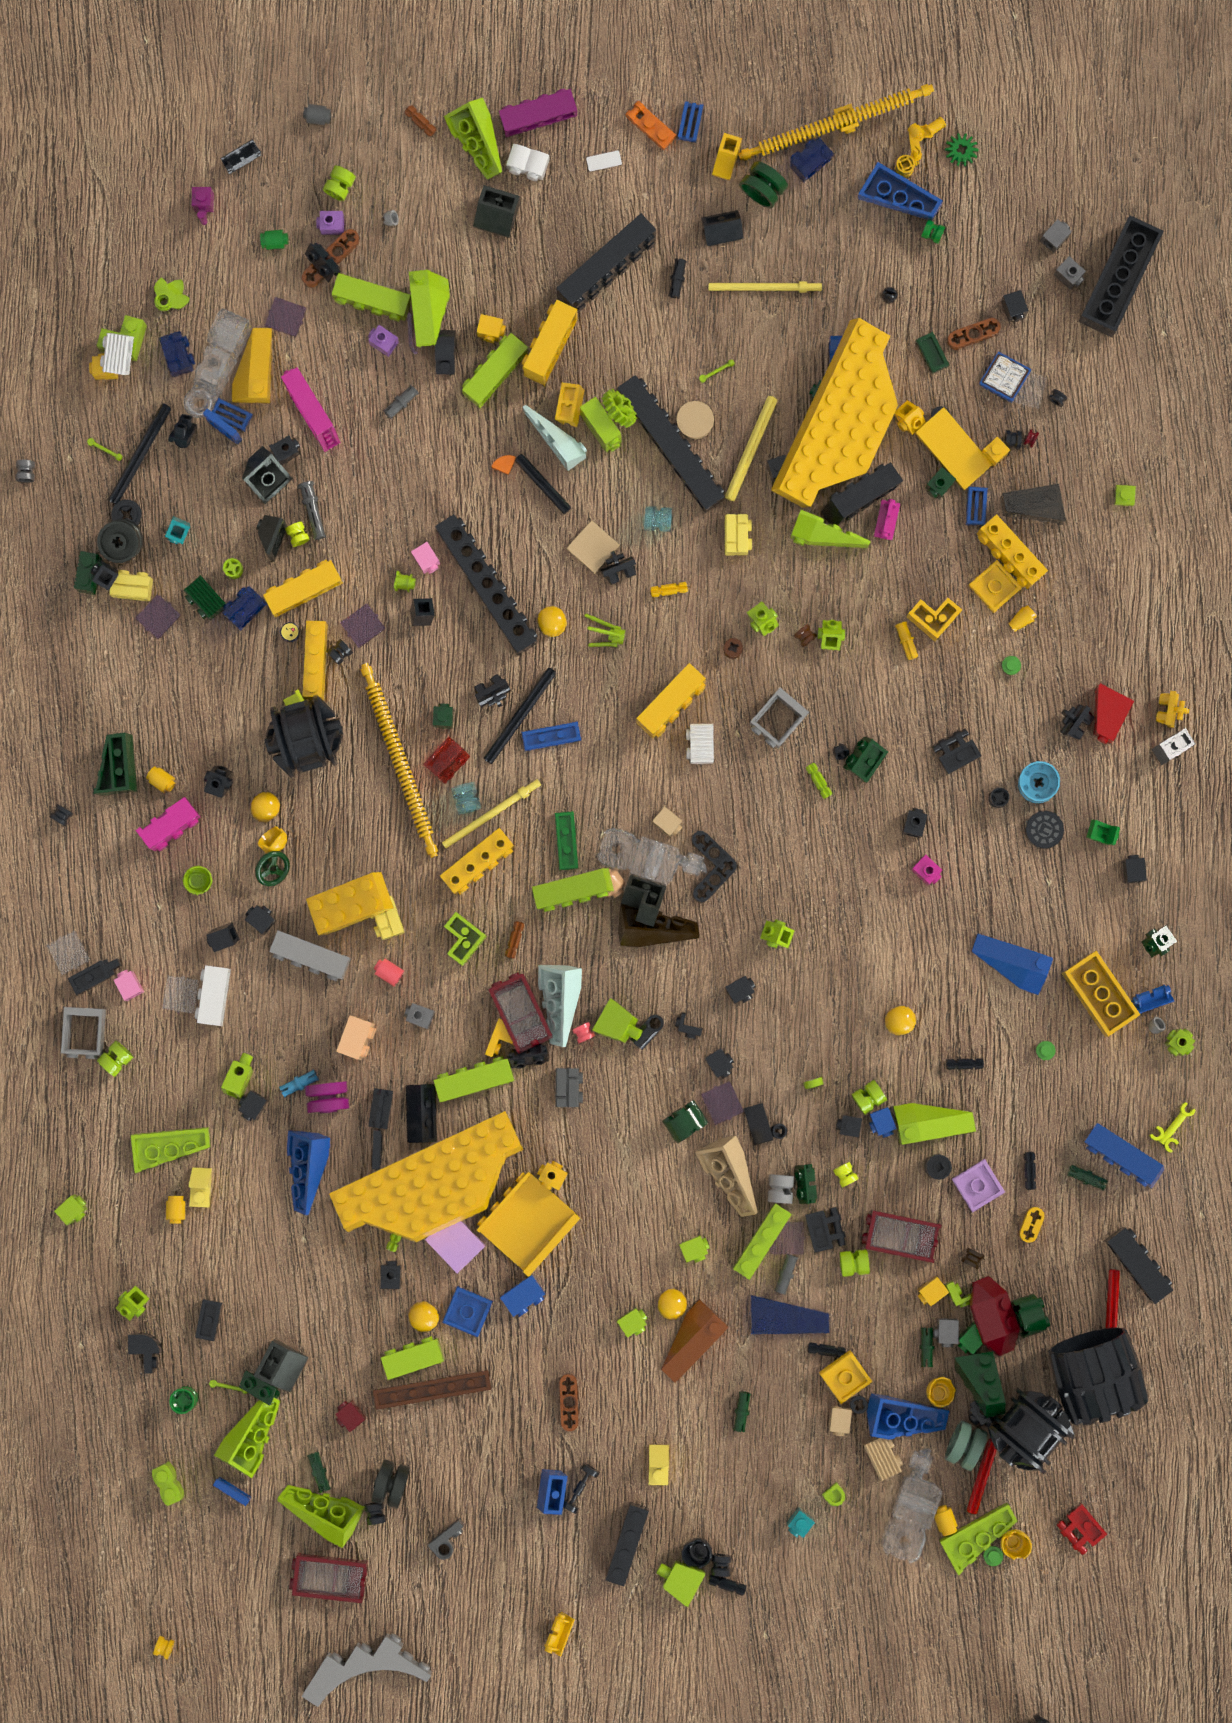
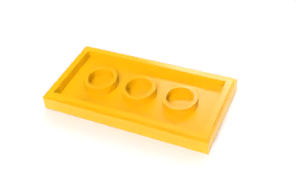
M944 407L915 432L946 471L956 478L957 484L963 490L968 488L993 465Z

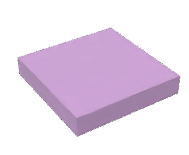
M985 1159L951 1179L972 1213L1005 1193Z

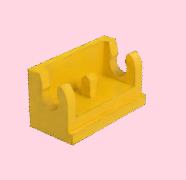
M562 382L555 420H558L559 423L563 425L569 423L571 426L578 427L580 406H582L585 391L581 385Z

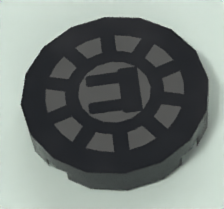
M1039 811L1029 818L1026 823L1025 832L1027 839L1032 845L1037 848L1048 849L1057 845L1063 838L1064 825L1060 817L1054 812Z

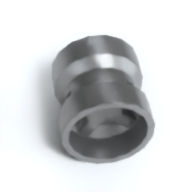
M17 460L15 480L18 482H34L35 475L33 474V469L35 468V462L31 460Z

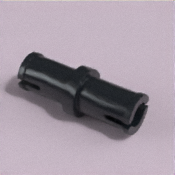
M675 259L673 275H670L671 285L668 297L680 299L682 282H685L684 271L687 263L684 259Z

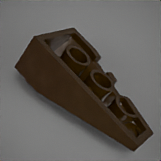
M620 904L618 926L620 946L644 947L697 939L700 936L698 923L678 916L662 915V911H659L653 927L635 921L639 909Z

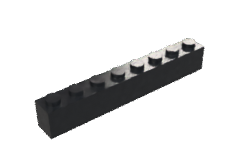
M634 375L617 387V391L631 401V406L634 407L633 410L636 412L635 416L640 425L702 510L707 513L724 501L723 494L725 492L723 488L713 482L712 479L714 477L708 469L705 470L703 468L701 458L698 454L694 455L690 450L692 447L687 439L681 438L677 425L670 423L666 410L659 408L657 398L653 393L649 394L646 390L647 385L642 378L638 379Z

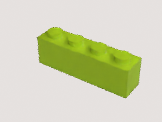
M340 273L337 275L332 291V297L338 304L346 305L347 303L361 311L367 309L377 316L387 315L391 320L397 322L406 320L412 301L410 294Z
M512 333L508 337L505 335L500 340V346L497 350H492L488 354V360L484 365L480 364L474 371L475 375L472 379L468 378L462 385L463 395L479 408L485 404L525 355L529 353L528 346Z
M602 868L532 887L537 909H544V912L555 910L557 905L562 907L571 906L573 901L579 900V903L591 900L590 897L596 895L597 898L606 897L608 892L614 891L609 868Z
M504 1056L492 1059L493 1063L486 1065L484 1061L474 1064V1069L467 1070V1067L455 1070L456 1074L450 1076L448 1072L437 1075L438 1079L433 1081L439 1102H445L515 1081L509 1059H504Z
M774 1203L736 1261L733 1269L750 1280L792 1214Z

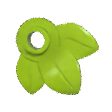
M160 278L155 283L154 291L156 297L154 303L158 310L181 309L188 304L190 298L183 295L184 284L181 279L167 284L163 278ZM164 299H166V300H167V304H166V305H162V304H161V301L164 300Z

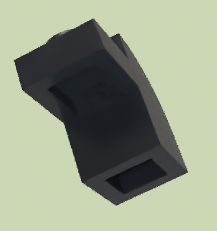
M440 330L435 345L436 374L455 375L456 330Z
M148 1333L128 1334V1355L144 1354V1374L154 1373L155 1368H158V1357H155V1353L163 1352L161 1343L155 1336Z

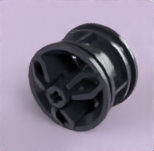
M313 695L314 701L312 704L309 699L298 703L281 706L280 712L275 707L270 708L272 721L269 723L266 738H264L269 755L281 752V754L274 755L273 760L290 778L295 777L296 769L300 774L305 771L328 766L327 760L331 761L333 766L338 765L336 752L339 750L342 735L344 734L339 718L327 721V719L335 717V712L318 695Z
M1017 1387L1015 1391L1018 1393V1399H1015L1013 1396L1010 1398L1014 1402L1012 1407L1002 1419H999L997 1416L994 1418L998 1424L991 1425L988 1422L986 1426L995 1449L1000 1452L999 1456L1010 1466L1017 1465L1018 1469L1031 1472L1040 1471L1045 1475L1047 1471L1044 1470L1043 1463L1045 1462L1047 1465H1050L1051 1462L1047 1458L1060 1443L1065 1446L1068 1444L1064 1438L1070 1437L1074 1439L1076 1436L1066 1413L1061 1409L1063 1406L1050 1395L1045 1396L1043 1393L1034 1391L1022 1392Z

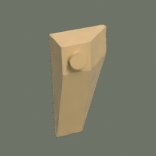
M737 1137L721 1138L698 1149L695 1153L703 1170L707 1174L710 1173L717 1181L715 1185L725 1191L727 1200L741 1217L757 1214L745 1155Z

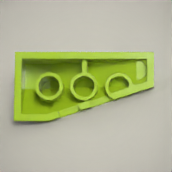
M479 98L470 101L446 114L444 118L451 134L464 145L462 148L465 152L471 154L475 165L488 180L502 173L492 119L484 99Z
M430 270L410 271L409 281L416 346L436 345L442 318L445 315V308L450 298L448 279Z
M800 510L790 537L794 539V543L799 545L868 548L871 542L850 531L844 533L839 528L840 526L836 524L827 525L824 523L823 518Z
M916 1103L893 1106L899 1143L901 1145L976 1131L973 1112Z
M273 1398L269 1406L258 1400L225 1436L214 1456L253 1478L263 1460L264 1454H262L265 1443H268V1431L270 1426L274 1424L280 1401Z
M287 1485L277 1498V1501L323 1538L341 1548L352 1536L364 1511V1506L348 1498L341 1497V1499L330 1497V1494L327 1493L320 1495L312 1493L309 1489Z

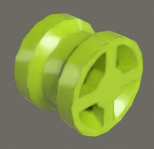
M230 558L223 564V571L228 578L235 580L242 576L244 569L239 560Z

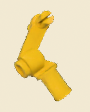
M938 117L928 125L920 126L914 123L908 128L910 156L914 159L915 166L919 165V160L922 158L919 142L924 138H933L935 133L946 127L942 117Z

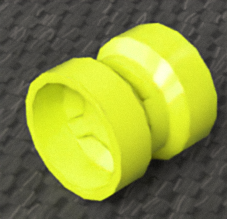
M297 522L285 528L287 535L291 537L290 542L293 547L301 546L310 540L308 534L304 532L303 522Z
M850 1161L833 1170L835 1176L839 1177V1183L842 1188L859 1179L857 1174L853 1173Z

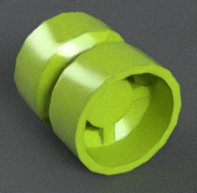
M335 165L330 173L331 179L326 181L322 190L330 197L343 202L349 193L347 188L352 187L356 176L347 169Z
M115 1040L108 1047L109 1052H104L97 1059V1062L114 1077L122 1070V1065H127L134 1058L121 1043Z
M875 1080L867 1083L865 1089H858L851 1094L864 1115L872 1111L874 1105L880 1106L887 1101L886 1096Z
M867 1249L856 1250L855 1253L851 1251L839 1252L842 1277L853 1276L854 1273L858 1275L870 1274Z

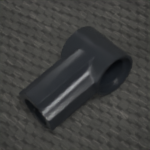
M657 1014L651 1015L639 1028L642 1030L640 1038L638 1040L630 1038V1040L643 1050L663 1028L664 1019L662 1016ZM652 1018L660 1020L661 1025L659 1028L651 1027L650 1020Z

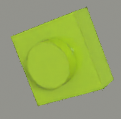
M1116 485L1114 505L1134 506L1136 486Z

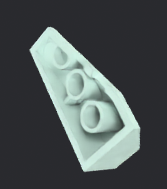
M527 405L523 406L525 415L567 471L586 458L585 452L587 450L581 442L577 443L573 437Z
M565 965L538 966L539 991L542 990L544 997L542 1007L546 1008V1023L554 1037L549 1040L550 1044L566 1047L581 990V968Z

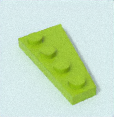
M209 1127L132 1134L134 1171L138 1173L159 1164L209 1148L211 1146Z
M1005 1503L961 1527L957 1532L940 1539L939 1541L958 1576L965 1567L976 1560L978 1555L984 1550L986 1551L991 1546V1543L1007 1532L1017 1522V1519L1009 1504Z

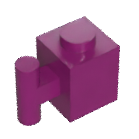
M192 187V207L195 212H198L197 217L202 225L208 223L207 212H214V193L211 187Z

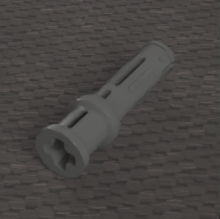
M307 481L297 486L301 490L303 497L302 504L306 506L314 540H319L326 537L317 506L319 499L315 495L313 488L314 481Z

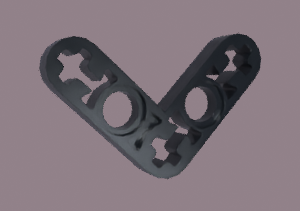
M697 831L692 836V844L716 866L693 891L694 899L703 903L735 872L737 864L707 833ZM698 835L701 837L703 835L705 836V843L708 844L710 841L713 844L708 846L706 851H703L702 849L705 846L702 843H696V836ZM717 848L720 851L719 857L711 858L709 850ZM731 861L733 863L731 866L733 870H726L724 874L727 876L724 878L716 870L719 868L721 871L725 867L723 863ZM718 875L721 880L720 883L712 885L709 881L710 876ZM706 882L714 890L710 892L708 889L705 893L707 897L699 899L697 897V890L700 889L702 891L706 887L703 883Z

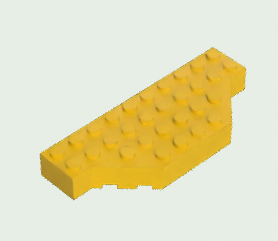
M861 318L849 321L771 491L802 508L812 506L820 489L867 473L898 406L883 356V351L890 335Z
M504 1111L333 1191L329 1195L343 1228L347 1232L367 1224L418 1242L486 1210L506 1158L524 1149L508 1114Z

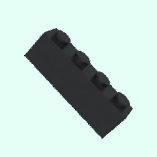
M1121 1227L1104 1241L1150 1302L1156 1304L1173 1291L1171 1287L1172 1282L1166 1275L1162 1276L1159 1272L1161 1268L1154 1259L1152 1261L1147 1256L1148 1250L1142 1243L1140 1245L1135 1240L1137 1236L1132 1229Z
M630 1502L606 1574V1581L625 1586L649 1512L648 1507Z

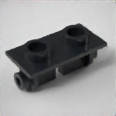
M252 139L220 159L230 174L261 156V152Z
M310 243L305 255L316 267L320 275L329 283L333 275L337 276L341 272L339 270L340 267L332 258L325 259L329 254L321 244Z
M539 1044L529 1049L530 1053L527 1054L526 1051L518 1054L516 1049H512L511 1052H508L511 1068L521 1069L527 1065H542L548 1062L546 1045L542 1046V1044Z
M374 1088L369 1127L388 1129L393 1091Z

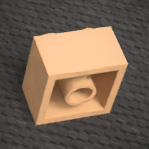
M350 1015L336 1052L358 1060H362L363 1057L366 1058L370 1049L367 1044L369 1039H373L376 1033L375 1024Z

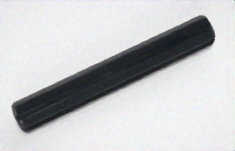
M523 454L518 455L515 462L563 514L568 513L571 506Z

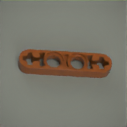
M353 229L344 231L326 249L329 256L325 259L332 258L338 265L358 246L360 239L357 231ZM349 235L352 237L354 235L355 241H349L346 244V246L348 247L346 249L344 245L340 242L343 241V243L345 244L348 241L347 236ZM336 247L342 248V255L334 256L332 254L333 249ZM313 264L302 274L304 284L310 288L317 286L324 279L323 276H319L318 272H315ZM307 275H310V276H313V275H314V279H315V280H314V281H311V280L308 281Z

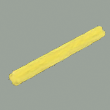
M768 396L725 494V498L729 501H735L778 402L772 396Z

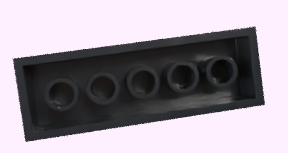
M640 213L556 288L557 299L576 308L577 313L584 309L585 303L589 299L594 300L600 294L599 291L603 287H609L614 281L613 278L618 274L619 276L628 269L627 266L631 262L636 263L645 250L649 251L656 244V228Z
M1129 215L1078 322L1107 336H1114L1161 239L1163 230Z

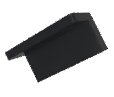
M738 210L701 218L707 246L744 238L742 221Z

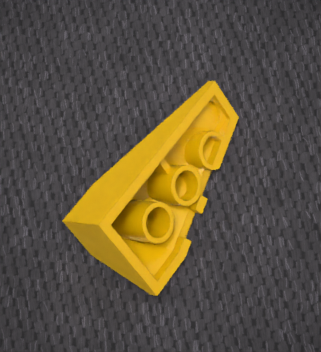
M272 328L252 329L232 383V403H270Z

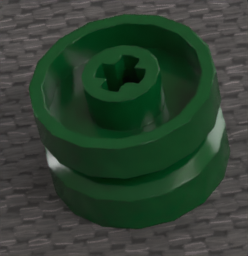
M755 161L749 169L750 175H745L740 181L739 186L753 201L765 208L771 209L778 201L777 195H782L785 192L788 183L775 169L763 162Z

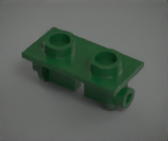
M812 1164L795 1165V1179L797 1180L798 1188L796 1195L799 1204L816 1203V1185H809V1182L816 1181L815 1168L812 1167Z
M245 1370L239 1388L270 1406L273 1398L277 1399L280 1395L278 1388L254 1376V1373Z

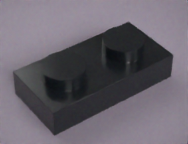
M203 1299L195 1338L215 1341L223 1302Z

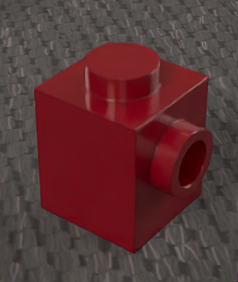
M345 1400L337 1407L339 1411L335 1414L337 1416L336 1421L342 1428L346 1427L349 1432L366 1420V1416L353 1400L349 1403Z

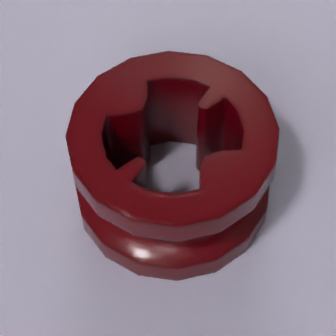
M1030 429L1024 445L1029 444L1030 448H1032L1039 432L1034 433L1033 429Z

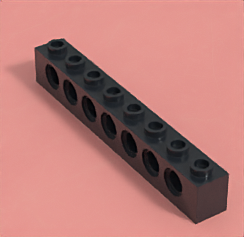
M453 514L435 526L436 531L519 656L537 644L536 638L538 636L533 628L529 629L526 622L528 620L523 612L518 613L516 610L517 603L513 597H508L505 593L507 588L502 580L497 581L494 576L497 573L491 564L487 565L484 561L486 559L485 554L481 548L477 550L474 543L476 541L471 533L467 534L464 530L466 525L461 517L456 518ZM454 533H461L462 538L460 540L454 541L452 539ZM466 548L472 550V554L468 557L462 555V551ZM475 564L483 566L480 572L472 570ZM485 580L493 582L490 588H484L482 584ZM495 596H502V603L495 604L493 602ZM507 611L514 614L510 620L503 618V614ZM517 627L524 629V633L520 636H516L513 633Z

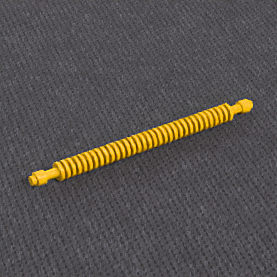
M925 84L914 91H910L908 88L906 89L907 93L905 90H902V95L900 92H897L898 96L894 93L892 94L893 98L891 95H888V100L886 97H883L884 101L881 98L878 99L879 103L877 100H874V105L872 102H869L870 106L866 103L865 108L863 105H860V110L858 106L855 107L856 111L852 108L851 113L849 110H846V115L844 111L841 112L842 116L838 113V118L832 115L833 119L831 120L830 116L827 117L828 121L824 118V123L818 120L819 124L816 121L814 126L810 123V128L807 125H804L805 129L801 126V131L796 128V133H794V130H790L791 134L787 131V136L784 133L781 134L782 138H780V135H777V139L773 136V141L768 138V143L766 139L763 140L764 144L759 141V146L741 150L738 153L739 158L746 161L751 159V156L760 153L765 156V151L768 155L770 154L769 150L772 153L775 152L774 148H776V151H779V146L781 150L784 149L783 145L788 148V143L790 146H793V141L795 145L798 144L797 140H799V143H802V138L805 142L807 141V136L809 140L812 139L811 135L813 138H816V133L819 137L821 136L820 132L823 135L825 134V130L827 133H830V128L833 132L835 131L834 127L838 130L839 125L843 128L844 123L845 126H848V122L850 125L853 124L852 120L855 123L858 122L857 119L860 122L863 121L862 117L864 120H867L866 115L869 118H872L871 114L875 117L876 112L878 115H881L880 110H882V113H886L885 109L889 112L890 107L892 110H895V105L896 108H900L899 104L903 107L904 102L906 105H909V101L912 104L914 103V98L931 95V92H934L933 85Z
M365 663L361 665V673L366 678L368 684L365 689L368 691L369 700H372L370 703L373 705L372 708L375 709V717L379 718L377 722L380 723L379 728H381V732H384L382 733V736L385 737L383 739L388 741L385 744L389 746L387 750L389 755H392L390 757L393 760L392 764H396L394 769H397L395 770L396 774H398L397 777L401 778L399 779V783H402L400 786L405 787L402 791L406 792L404 797L408 796L405 799L409 801L407 803L410 806L409 810H413L410 813L414 815L412 816V819L415 820L414 824H418L415 826L416 829H419L417 833H422L419 835V838H424L427 846L425 848L427 855H430L431 858L437 857L438 849L431 838V834L434 832L433 830L429 831L432 827L428 826L430 825V821H427L428 816L424 817L427 813L423 812L425 811V807H422L424 806L423 803H419L422 801L421 798H418L420 794H415L419 791L415 789L417 787L414 784L415 780H411L414 777L410 775L412 774L411 770H409L410 766H406L409 764L408 761H405L407 758L406 756L402 757L405 755V752H402V744L398 743L400 739L397 738V730L393 729L395 725L392 724L394 723L393 720H390L392 717L389 715L388 706H385L387 703L384 701L385 697H382L384 694L381 692L380 683H375L372 667Z

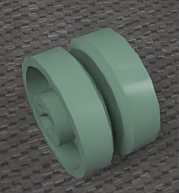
M961 1420L951 1436L944 1459L953 1464L960 1460L962 1468L972 1471L981 1456L988 1432L980 1428H976L972 1432V1425Z

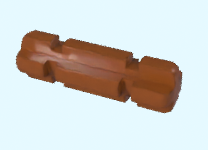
M411 105L406 108L405 114L409 118L411 117V120L421 130L424 129L426 135L429 137L433 136L436 128L432 124L430 125V122L420 112L417 113V109Z
M519 921L514 922V930L511 932L507 945L509 947L505 952V956L511 959L515 958V950L518 949L522 935L521 931L524 929V923Z

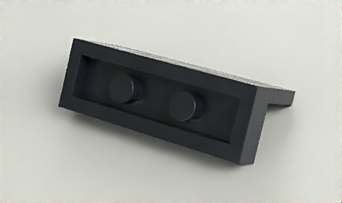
M435 1084L406 1085L408 1143L437 1142Z

